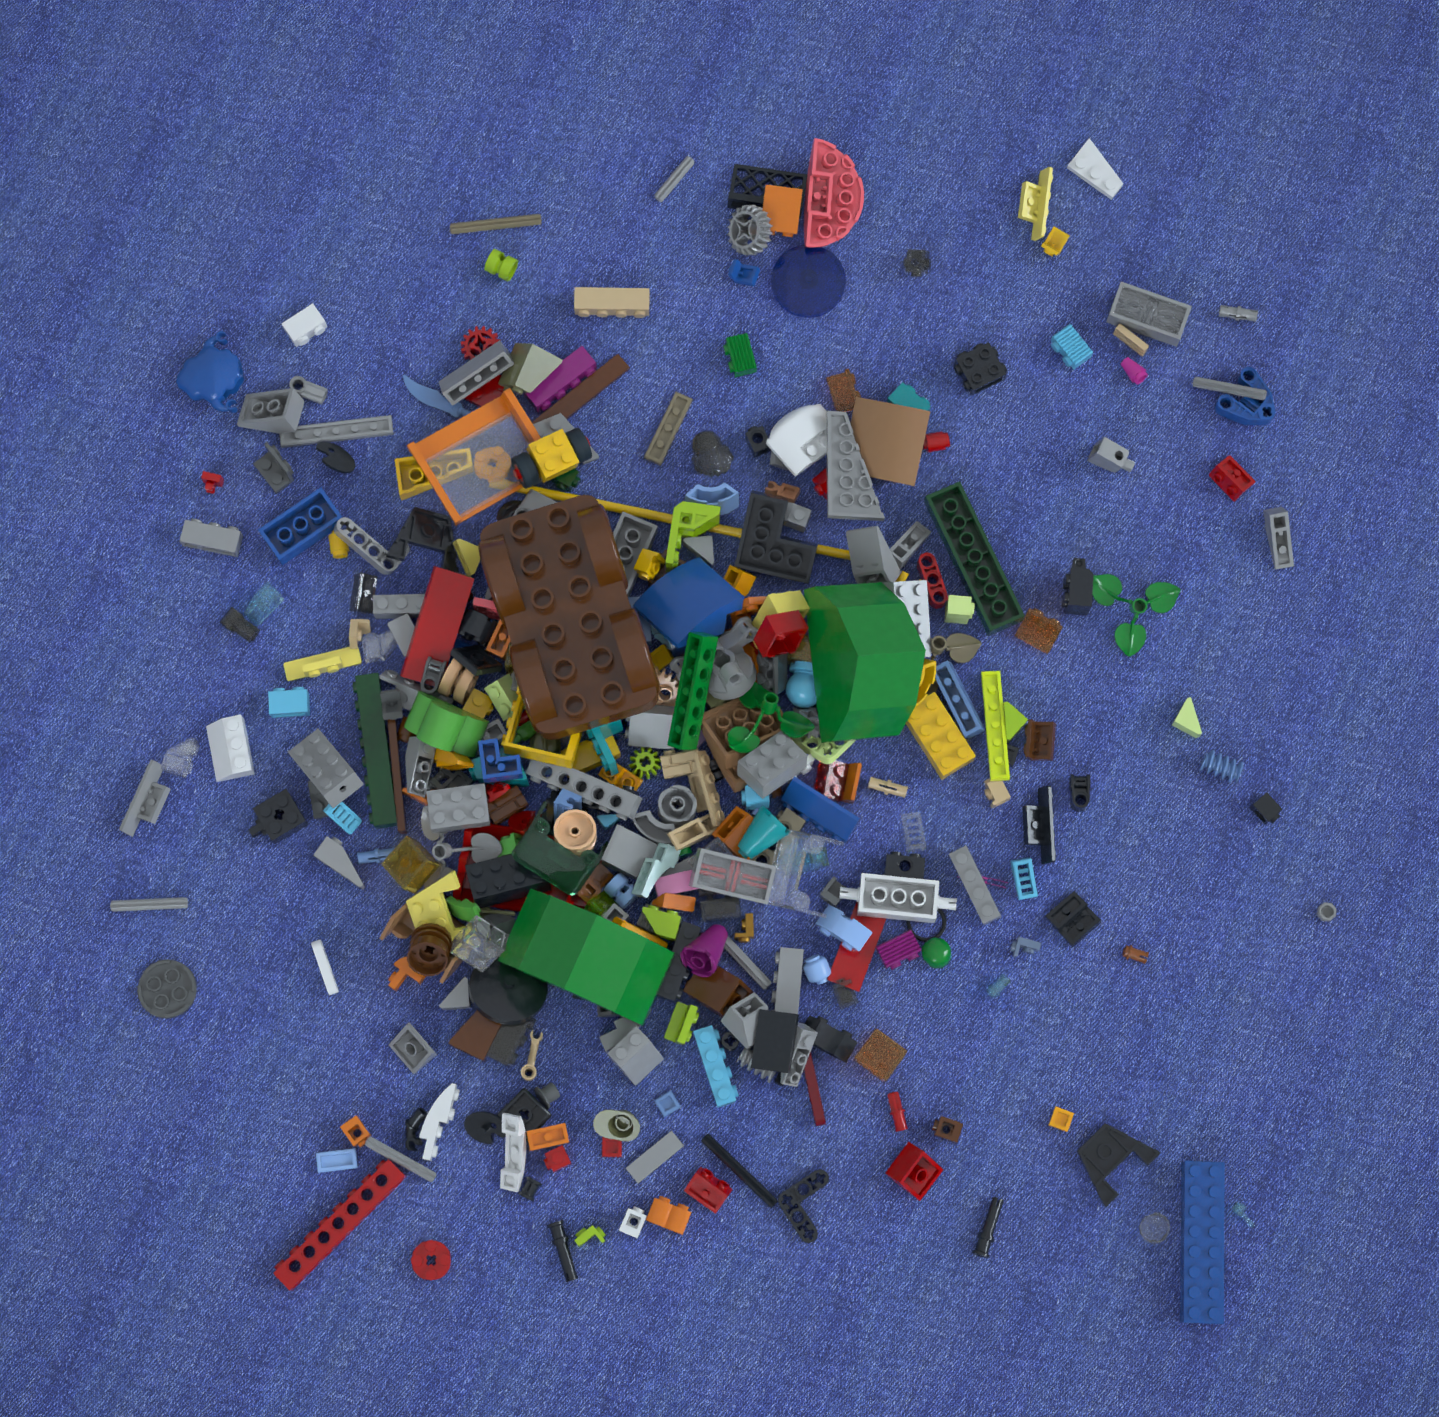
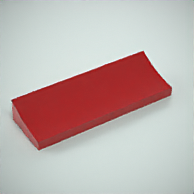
M437 566L433 567L402 667L401 677L421 682L428 656L437 661H447L448 666L450 653L454 647L474 578ZM430 680L425 683L435 687L434 681Z

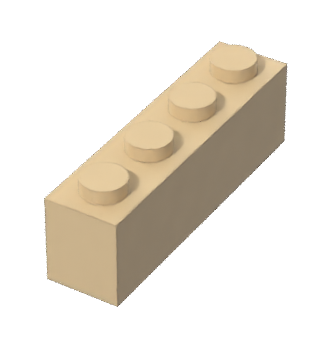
M575 287L574 312L575 315L580 317H588L589 315L607 317L608 315H615L619 318L626 316L644 318L649 316V288Z

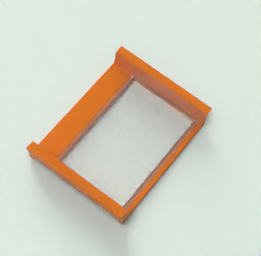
M508 388L503 391L500 397L417 443L411 442L407 447L454 521L455 526L523 488L513 474L511 458L527 452L528 444L541 439L512 390Z

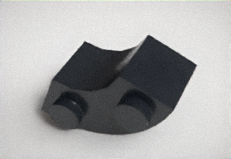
M809 1015L805 1024L818 1032L813 1046L846 1063L858 1043L851 1038L852 1034L844 1029L839 1031L827 1024L828 1020L821 1016L815 1018Z

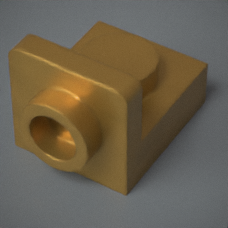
M745 913V919H742V930H746V933H734V939H738L740 943L750 942V939H754L753 913Z

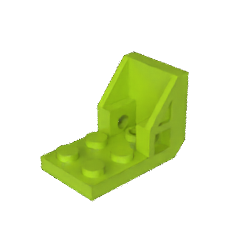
M682 501L674 507L665 562L666 572H670L674 567H678L679 552L677 549H681L682 537H698L719 525L720 506Z

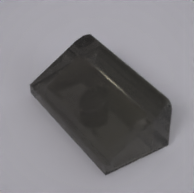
M361 572L355 574L350 611L373 613V595H375L378 576Z

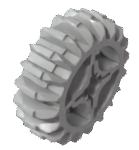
M744 205L742 208H736V212L732 213L733 218L728 219L730 225L727 226L729 233L726 235L730 236L728 242L732 243V248L736 249V252L748 256L757 255V253L763 252V248L768 247L766 242L771 241L769 235L773 234L770 231L773 225L769 224L771 218L767 217L768 212L763 211V208L756 205Z

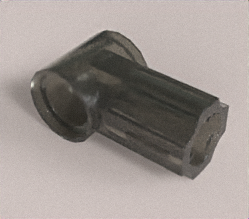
M233 607L219 621L229 631L237 633L249 643L255 640L260 631Z

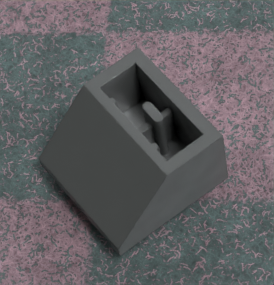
M758 649L756 657L758 664L757 682L764 689L777 695L786 689L787 653L775 655V657L763 658Z

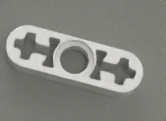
M321 939L311 942L329 996L338 993V986Z

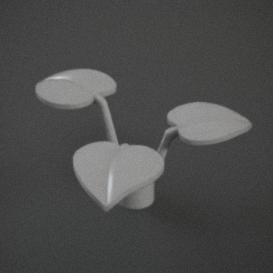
M428 806L423 807L421 826L424 835L431 841L437 840L440 837L432 849V854L438 861L427 863L423 869L422 875L425 888L453 871L451 868L445 867L446 862L443 860L449 858L453 852L472 850V859L476 863L497 858L501 854L503 849L501 843L497 838L488 833L474 835L471 839L472 847L452 849L450 844L442 843L444 839L443 834L449 831L432 833Z

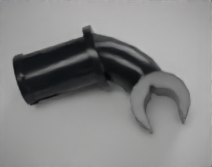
M421 1107L417 1108L410 1119L405 1120L407 1139L405 1146L410 1151H418L414 1144L423 1145L422 1140L416 1137L415 1134L419 1129L418 1126L428 1114Z

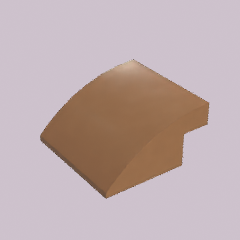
M856 397L850 424L870 477L915 486L931 411Z
M739 697L722 706L720 705L704 712L701 730L709 749L734 793L745 789V786L748 785L737 775L738 761L749 753H739L732 750L727 740L728 733L736 726L746 727L751 732L761 713V708L755 707L750 709L745 707L740 702ZM776 711L771 715L764 714L754 735L760 738L759 746L781 731L780 724L782 722L778 720Z

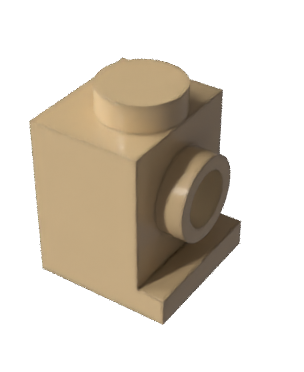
M990 778L984 781L986 785L984 792L987 799L992 800L990 805L992 809L1010 800L1011 796L1003 781H990Z

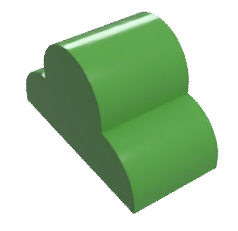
M419 690L404 728L416 734L419 740L430 746L444 751H454L468 757H475L479 748L478 741L483 739L490 721Z

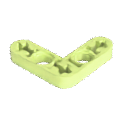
M807 736L792 738L805 753L811 754L813 758L824 764L833 763L856 741H843V745H836L834 742L821 743V739L814 736L807 738ZM809 743L817 744L814 748H810L807 745Z

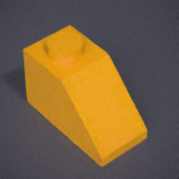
M729 565L723 579L745 597L748 595L756 576L743 569Z

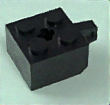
M1074 558L1069 573H1066L1065 578H1063L1062 589H1066V592L1062 596L1061 608H1064V614L1087 616L1092 607L1094 574L1090 569H1086L1085 559Z
M284 789L253 808L258 819L255 821L256 825L248 829L253 838L260 834H263V836L269 835L271 841L276 844L306 827L308 823L289 791ZM280 813L283 816L282 820H279L278 814Z

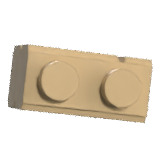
M699 749L683 750V752L675 753V750L665 751L664 755L660 756L664 779L667 780L697 773L698 769L694 752L699 751Z

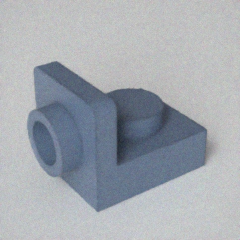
M1018 937L1016 941L1013 940L1011 945L1012 957L1016 958L1018 956L1020 947L1023 948V952L1034 954V951L1038 952L1040 950L1041 943Z

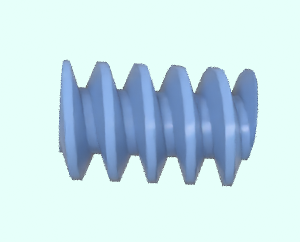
M1212 749L1209 753L1206 752L1199 771L1207 767V774L1214 770V777L1221 773V780L1228 776L1229 783L1233 779H1236L1237 783L1244 763L1241 761L1236 765L1235 758L1229 762V756L1227 755L1222 759V753L1220 752L1215 756V751Z

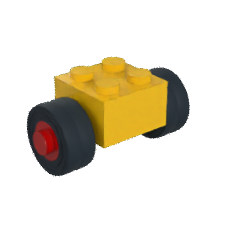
M579 428L572 429L566 433L563 429H560L528 444L527 452L511 458L515 478L526 489L538 484L540 478L545 483L577 468L578 464L592 458V451L588 438Z

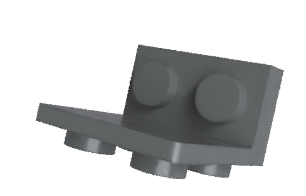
M266 442L264 445L268 453L254 462L253 465L277 494L294 482L292 477L294 472L285 459L282 460L283 458L274 444L270 446Z

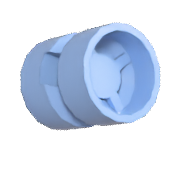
M620 872L607 884L604 891L611 898L615 897V902L622 909H625L637 896L631 894L634 884H628L629 879Z

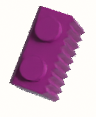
M912 930L898 935L875 948L885 969L891 968V970L902 965L901 962L906 959L910 962L918 958V953L921 952V948Z

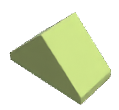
M1189 697L1183 703L1172 726L1194 738H1198L1201 736L1202 731L1192 699Z

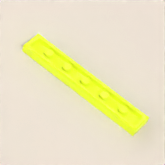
M1000 671L981 672L990 781L1010 780L1001 674Z

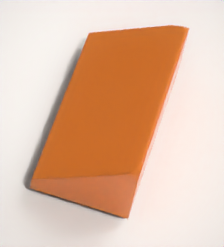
M861 763L846 765L839 801L854 803L862 767Z
M664 893L653 900L652 905L692 912L695 908L696 898Z

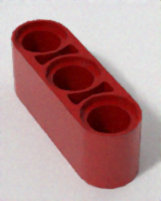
M928 552L923 553L918 559L917 570L921 580H927L929 577L936 579V584H930L927 580L928 602L932 608L940 609L947 601V591L934 555ZM928 560L931 566L926 567L921 561ZM940 595L943 601L937 602L933 596Z

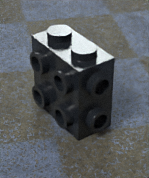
M989 342L976 345L972 351L961 352L955 359L954 370L958 376L962 377L963 387L966 392H970L971 396L1005 380L1006 366L1003 362L1000 363L997 358L998 352L994 346L991 347Z

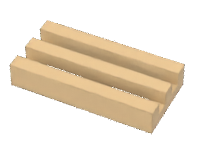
M1119 323L1113 335L1143 357L1149 345Z

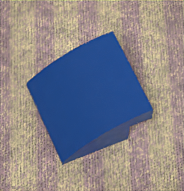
M698 557L676 567L657 580L635 602L633 608L676 648L687 645L689 632H705L714 636L723 634L727 614L742 610L744 596Z

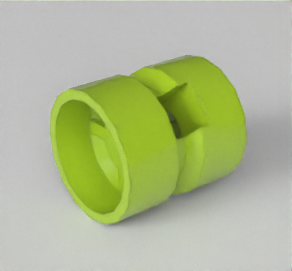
M493 249L487 258L484 270L493 275L498 274L499 278L509 282L517 269L519 261L511 256L505 257L503 252Z

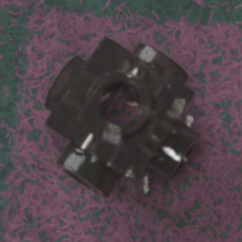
M907 249V257L904 258L903 266L906 272L911 273V277H922V274H928V270L931 269L930 252L927 250Z

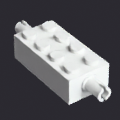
M867 873L861 874L860 887L858 889L840 887L839 899H850L858 902L857 916L935 923L938 908L956 911L957 898H944L938 895L939 881Z

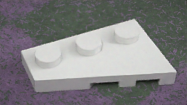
M1090 138L1067 166V169L1111 200L1123 186V182Z

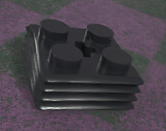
M523 1088L497 1114L502 1119V1113L521 1116V1111H529V1119H523L525 1133L526 1131L541 1128L552 1117V1114L526 1088Z

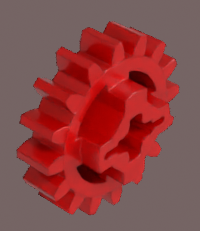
M475 326L474 332L469 329V335H463L465 341H461V346L464 347L461 349V352L465 354V360H471L476 357L474 356L475 354L479 355L482 353L479 348V341H481L483 351H485L500 340L497 339L498 334H492L491 328L486 331L485 326L481 330Z

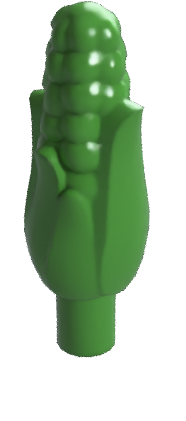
M530 720L519 727L513 744H518L521 740L526 741L536 733Z

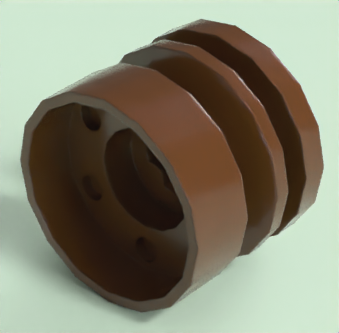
M428 923L417 927L411 936L407 953L409 967L414 972L423 976H434L443 972L447 967L452 945L450 933L438 924Z

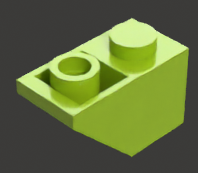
M652 905L643 907L642 913L656 937L676 941L681 922V916H678V912L672 910L662 912L659 911V907Z

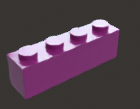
M583 346L579 347L562 360V363L531 393H523L524 397L537 413L541 410L545 411L551 406V402L555 399H561L568 389L575 388L581 383L580 380L584 377H589L596 371L595 360Z

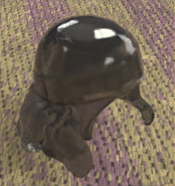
M710 430L701 431L693 437L691 448L694 454L692 456L694 470L698 474L710 477L714 475L719 477L721 474L727 473L731 462L734 460V456L729 447L722 444L720 437Z

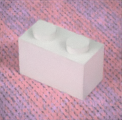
M313 303L282 323L284 331L296 347L305 345L311 337L322 334L325 328H327L325 320Z

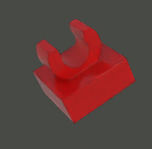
M203 471L201 479L206 484L205 490L207 493L214 494L216 486L223 487L224 479L222 475Z

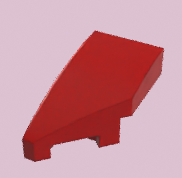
M500 781L494 785L487 784L485 786L487 803L506 793L510 789L509 784Z

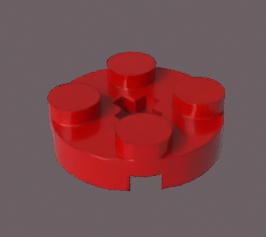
M428 1240L420 1243L415 1248L411 1264L414 1272L420 1278L431 1281L437 1280L448 1273L451 1266V1254L443 1243ZM433 1255H435V1256H436V1259H435L436 1264H435V1265L430 1264V1265L428 1266V1265H427V1261H428V1260H427V1256H431V1257H432Z

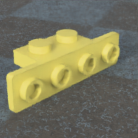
M1047 167L1040 171L1038 185L1027 181L1022 183L1018 218L1033 223L1031 237L1033 241L1044 237L1046 233V219L1049 213L1048 204L1051 197L1050 188L1053 180L1052 167Z
M346 647L285 662L283 665L287 681L290 682L306 677H317L326 672L334 673L339 671V669L361 664L362 660L359 647L358 649Z

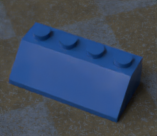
M793 777L781 798L784 809L788 808L791 811H795L807 823L809 821L814 823L817 830L822 833L828 832L837 843L843 842L846 844L859 823L860 818L796 777Z

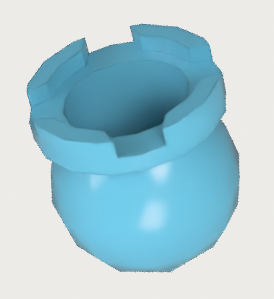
M805 661L791 662L789 671L793 675L786 684L787 697L794 706L800 708L813 707L817 703L812 663Z

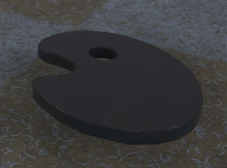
M319 442L316 445V450L328 456L322 458V462L326 466L344 474L354 471V459L343 448L330 442Z
M486 1111L473 1112L464 1121L465 1130L478 1142L492 1144V1133L502 1138L506 1137V1133H502V1119L493 1113ZM491 1123L496 1124V1128L492 1127Z

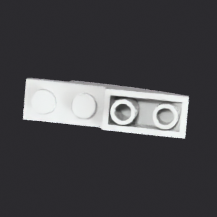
M452 1083L442 1092L426 1116L419 1138L427 1140L422 1158L424 1160L432 1161V1158L437 1156L438 1146H436L437 1138H441L443 1127L440 1124H449V1120L453 1121L455 1109L452 1107L454 1101L458 1100L460 1092L456 1084Z

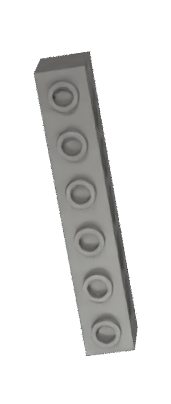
M531 760L525 772L531 776L530 780L540 784L541 781L548 783V788L558 791V788H564L582 796L583 803L590 806L593 803L598 804V809L607 813L612 810L616 812V817L627 820V818L634 819L642 801V798L638 795L574 768L570 769ZM551 768L552 775L546 778L545 772ZM565 776H569V782L563 785L562 779ZM582 783H586L587 788L584 792H580L579 787ZM600 790H603L604 796L598 800L596 795ZM620 797L621 804L615 807L614 800Z

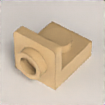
M369 619L350 620V649H358V642L362 641V634H371Z

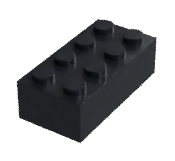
M541 847L465 865L473 901L480 909L527 897L530 889L542 893L552 891Z

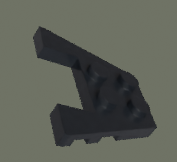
M414 507L386 557L403 561L408 543L443 553L441 568L459 573L456 565V551H454L452 543L454 537L450 516Z
M1106 1123L1077 1150L1104 1207H1107L1119 1195L1105 1181V1178L1132 1151L1147 1166L1160 1154L1158 1150L1145 1145L1141 1141Z

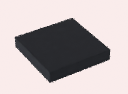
M479 644L454 648L450 653L453 658L475 676L501 672L503 665Z

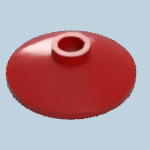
M521 811L518 814L515 813L508 820L509 827L518 833H535L544 829V824H541L542 813Z

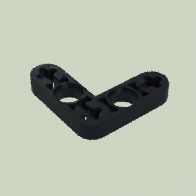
M822 1169L809 1174L782 1192L778 1198L779 1206L801 1240L805 1243L814 1242L818 1232L800 1205V1202L828 1183V1173ZM817 1173H819V1175L824 1174V1183L821 1184L820 1182H817L816 1184H814L816 1189L813 1190L811 1184L807 1181V1179L811 1178L812 1182L817 1178ZM806 1184L809 1187L808 1194H799L798 1186ZM786 1195L787 1197H792V1200L790 1201L792 1206H794L795 1204H797L798 1208L793 1209L789 1214L786 1211L790 1209L787 1204H782V1201L784 1200L782 1196ZM796 1211L803 1214V1221L800 1223H796L792 1219V1215ZM806 1221L809 1223V1225H806L807 1229L814 1231L812 1234L813 1239L811 1240L804 1238L805 1231L803 1228L800 1231L797 1228Z

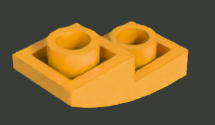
M617 764L619 773L611 776L609 771L605 772L603 767L598 774L610 784H616L621 789L625 785L632 786L634 791H637L643 782L641 778Z

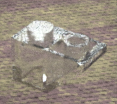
M390 630L385 631V634L377 635V633L373 632L361 637L366 663L385 661L398 645Z
M191 737L168 749L161 769L166 773L186 778L187 774H190L192 771L193 763L191 762L193 756H196L199 750L198 741Z

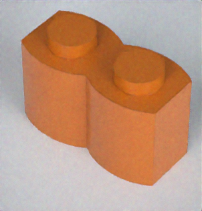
M659 1196V1199L654 1198L646 1221L683 1235L692 1213L688 1211L689 1207L680 1203L677 1206L670 1204L671 1200L663 1196Z

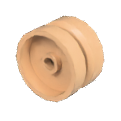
M453 658L440 682L438 693L446 697L453 693V700L463 705L474 689L479 675H473Z
M573 809L562 813L556 819L553 827L554 840L560 853L574 859L582 858L594 849L597 841L596 823L591 815L585 811Z

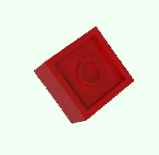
M799 610L767 615L753 640L763 658L775 657V655L786 653L793 654L805 636L808 626Z

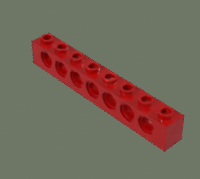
M390 1159L387 1161L382 1160L375 1167L377 1171L372 1176L368 1174L361 1181L363 1185L358 1190L354 1188L347 1195L349 1199L343 1204L340 1202L332 1210L334 1213L329 1218L327 1216L323 1218L318 1224L319 1228L315 1232L310 1231L304 1237L305 1242L300 1247L296 1245L289 1252L291 1256L286 1261L282 1259L274 1267L276 1271L273 1274L289 1291H292L407 1177ZM381 1175L387 1177V1183L384 1186L377 1184V1179ZM370 1189L373 1192V1197L366 1201L363 1198V1192ZM355 1203L358 1205V1212L351 1215L348 1208L351 1204ZM337 1218L344 1220V1225L341 1229H336L334 1226V1221ZM323 1232H327L330 1236L327 1243L320 1241V1235ZM309 1246L315 1249V1254L311 1258H308L305 1254V1250ZM297 1260L300 1262L301 1267L299 1271L293 1272L291 1264Z

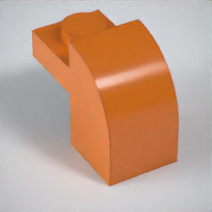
M406 956L393 964L399 971L392 973L388 980L390 982L388 986L397 992L407 976L420 985L426 976L414 972L409 967Z

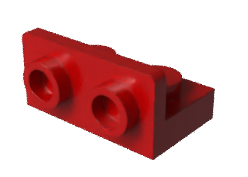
M1230 455L1216 465L1209 474V477L1233 501H1236L1256 482Z
M700 1167L684 1189V1192L716 1214L733 1189L724 1180L716 1178L710 1170Z

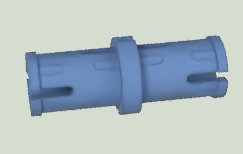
M396 847L381 850L375 848L374 851L357 852L359 865L372 862L379 864L381 861L398 859Z

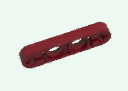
M810 1052L804 1067V1075L817 1127L826 1125Z

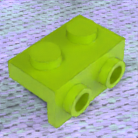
M677 1002L664 1039L680 1045L689 1042L693 1032L690 1030L692 1023L695 1024L699 1017L698 1007Z

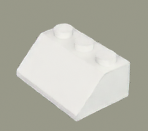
M242 715L222 718L206 726L216 782L254 775L247 730Z

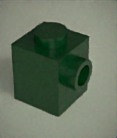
M572 469L551 479V481L555 483L558 489L571 492L573 488H577L581 478H579V471Z

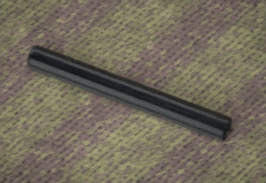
M706 1134L701 1140L702 1143L770 1208L774 1207L778 1200L710 1134Z

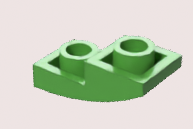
M452 896L445 899L451 914L468 922L482 921L479 914L481 910L475 902L472 903L468 899L463 901L460 899L456 900Z

